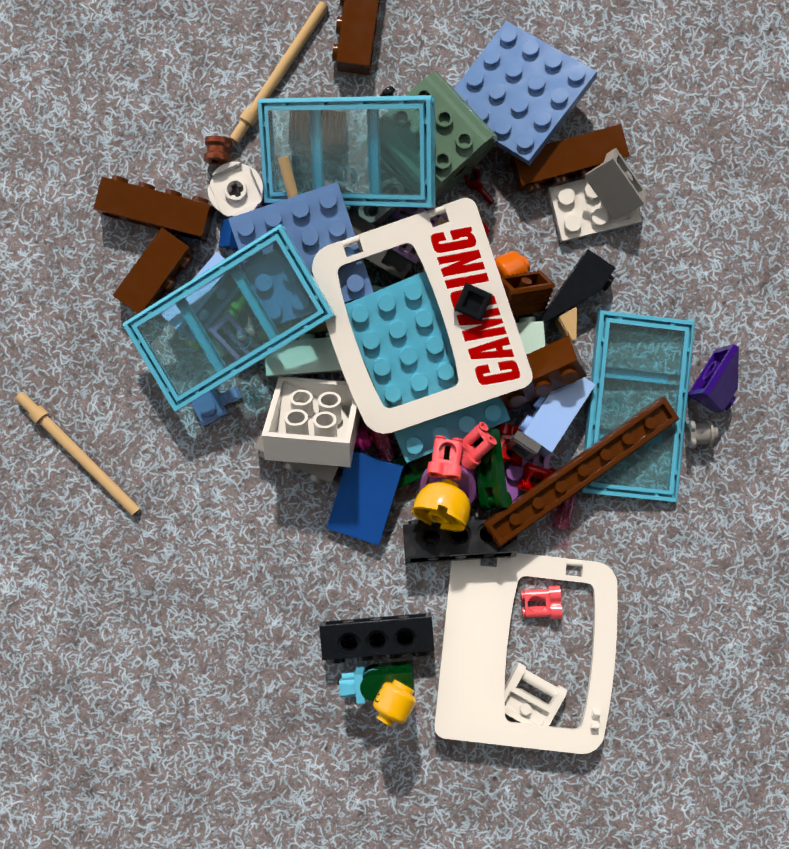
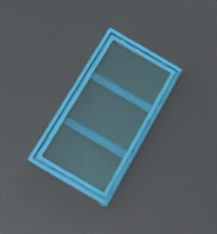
M433 95L262 98L258 100L264 203H276L288 199L278 158L289 156L299 195L338 182L345 205L436 207L435 99Z
M280 224L123 323V327L174 412L334 317L335 313L290 239L286 228Z
M604 310L597 311L591 382L596 385L589 394L583 451L661 396L666 397L679 420L579 492L660 500L670 503L678 501L695 321Z

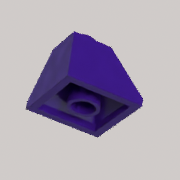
M731 344L715 349L688 392V396L714 413L727 411L733 405L736 399L734 394L738 389L739 347Z

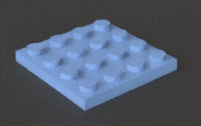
M505 21L454 90L497 135V141L494 145L530 166L596 80L597 71Z
M338 182L228 218L239 250L282 224L312 276L313 260L320 249L355 236ZM278 242L243 262L249 282L275 326L318 311ZM358 243L344 248L347 257L361 253ZM363 259L346 264L339 269L338 275L344 303L373 293Z

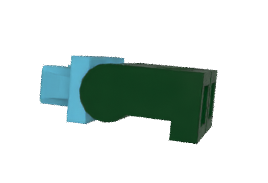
M412 660L371 664L367 668L366 663H359L355 671L342 672V678L339 680L341 698L356 697L357 704H364L366 699L374 701L382 685L385 682L392 683L394 679L413 689V696L415 697Z

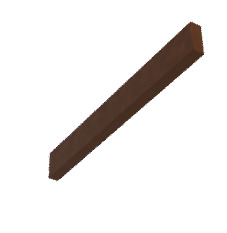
M659 397L515 499L509 508L501 509L482 523L496 545L502 547L678 421L679 417L666 397Z

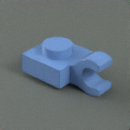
M235 387L221 395L217 389H214L191 404L201 424L207 426L230 414L226 406L243 397L239 389Z

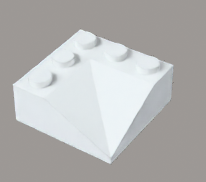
M279 376L262 432L265 460L351 467L361 414L347 382Z

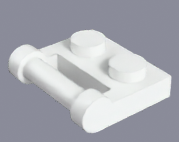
M517 662L505 684V714L521 723L549 726L566 696L567 689L560 685L554 686L526 670V666ZM523 680L551 696L549 704L517 687L519 681Z

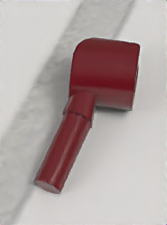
M472 168V173L477 179L470 181L464 175L465 185L470 189H476L486 202L491 205L495 202L481 184L479 170Z

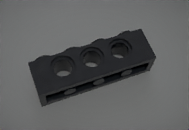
M470 516L464 531L457 532L440 529L441 524L437 522L429 525L421 520H411L408 524L403 525L405 564L516 557L518 553L517 536L502 547H498L494 540L492 542H485L480 538V533L487 531L482 524L486 520H480V517ZM455 533H463L467 541L463 544H458L453 541L452 536ZM433 534L439 538V542L431 546L425 543L424 538L427 535Z
M431 612L321 621L319 626L322 660H329V663L332 664L343 663L346 661V658L357 657V661H369L373 659V656L384 655L386 659L400 658L401 654L412 653V656L421 657L429 655V651H435ZM408 630L413 634V638L409 642H401L397 637L399 632ZM378 632L384 635L385 641L382 644L376 645L370 641V636ZM346 635H353L358 643L353 647H348L344 645L342 638Z

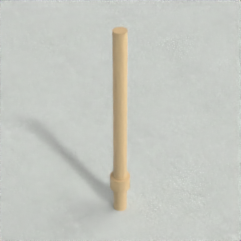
M320 1L250 107L248 109L245 108L240 115V122L229 137L236 144H239L249 127L253 128L258 121V100L271 96L329 9L324 2Z
M24 392L19 393L15 397V400L29 413L28 417L36 425L40 424L127 512L134 516L140 510V507L48 417L49 413L41 405L37 406Z

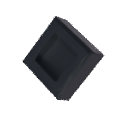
M465 283L454 311L481 322L493 294Z

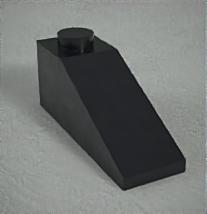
M587 249L538 321L546 323L594 296L601 289L606 291L615 279L611 274L616 267Z

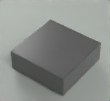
M518 430L510 438L506 447L528 462L539 452L542 445Z

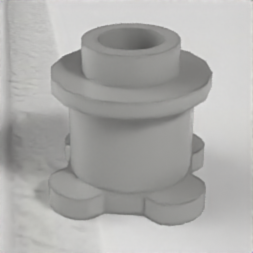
M706 420L705 423L685 421L686 448H696V445H706L708 448H711L714 442L718 441V428L716 425H713L711 420Z

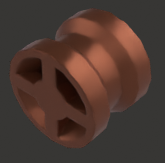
M215 135L205 137L207 152L204 154V162L212 165H223L232 162L229 150L233 147V141L230 138Z

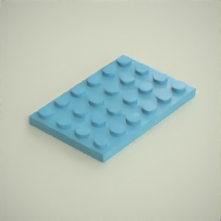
M425 271L345 304L360 353L375 389L385 407L393 408L452 388L458 383L455 359L447 330ZM498 396L395 431L394 434L405 461L408 463L432 453L434 439L437 435L444 436L449 440L460 437L463 439L480 422H484L488 429L509 421L510 418L503 401Z

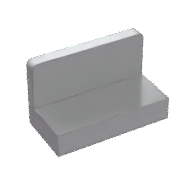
M617 148L606 154L604 163L585 175L586 181L614 220L628 214L645 202V189Z

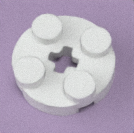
M234 161L219 166L212 174L213 177L210 185L208 184V196L215 209L225 217L231 218L258 209L263 204V182L254 168ZM233 184H237L238 187L243 186L244 188L239 197L229 195Z

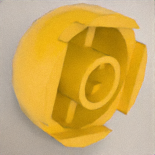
M444 479L442 482L427 484L419 491L413 503L412 514L429 525L432 524V521L440 523V529L455 532L464 531L470 517V502L467 495L458 488L459 485L456 482Z

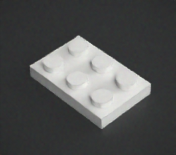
M586 179L548 188L561 243L642 222L639 207L614 220Z

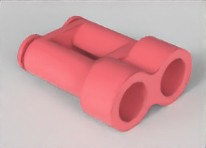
M480 422L462 439L461 464L467 470L472 471L481 463L480 459L497 444L496 439L488 433V426L484 422ZM482 437L483 441L475 447L474 443Z
M441 435L435 436L432 461L428 462L427 475L454 481L461 480L462 466H460L463 440L460 438L449 440ZM445 446H451L449 460L443 459Z
M560 585L548 586V589L524 590V592L521 590L522 602L523 600L525 601V608L522 607L523 618H563ZM545 600L546 606L528 607V601Z

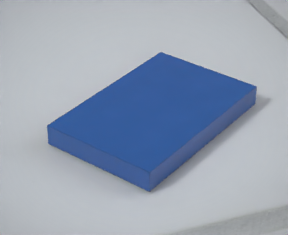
M354 450L351 467L344 468L327 529L379 546L404 466Z

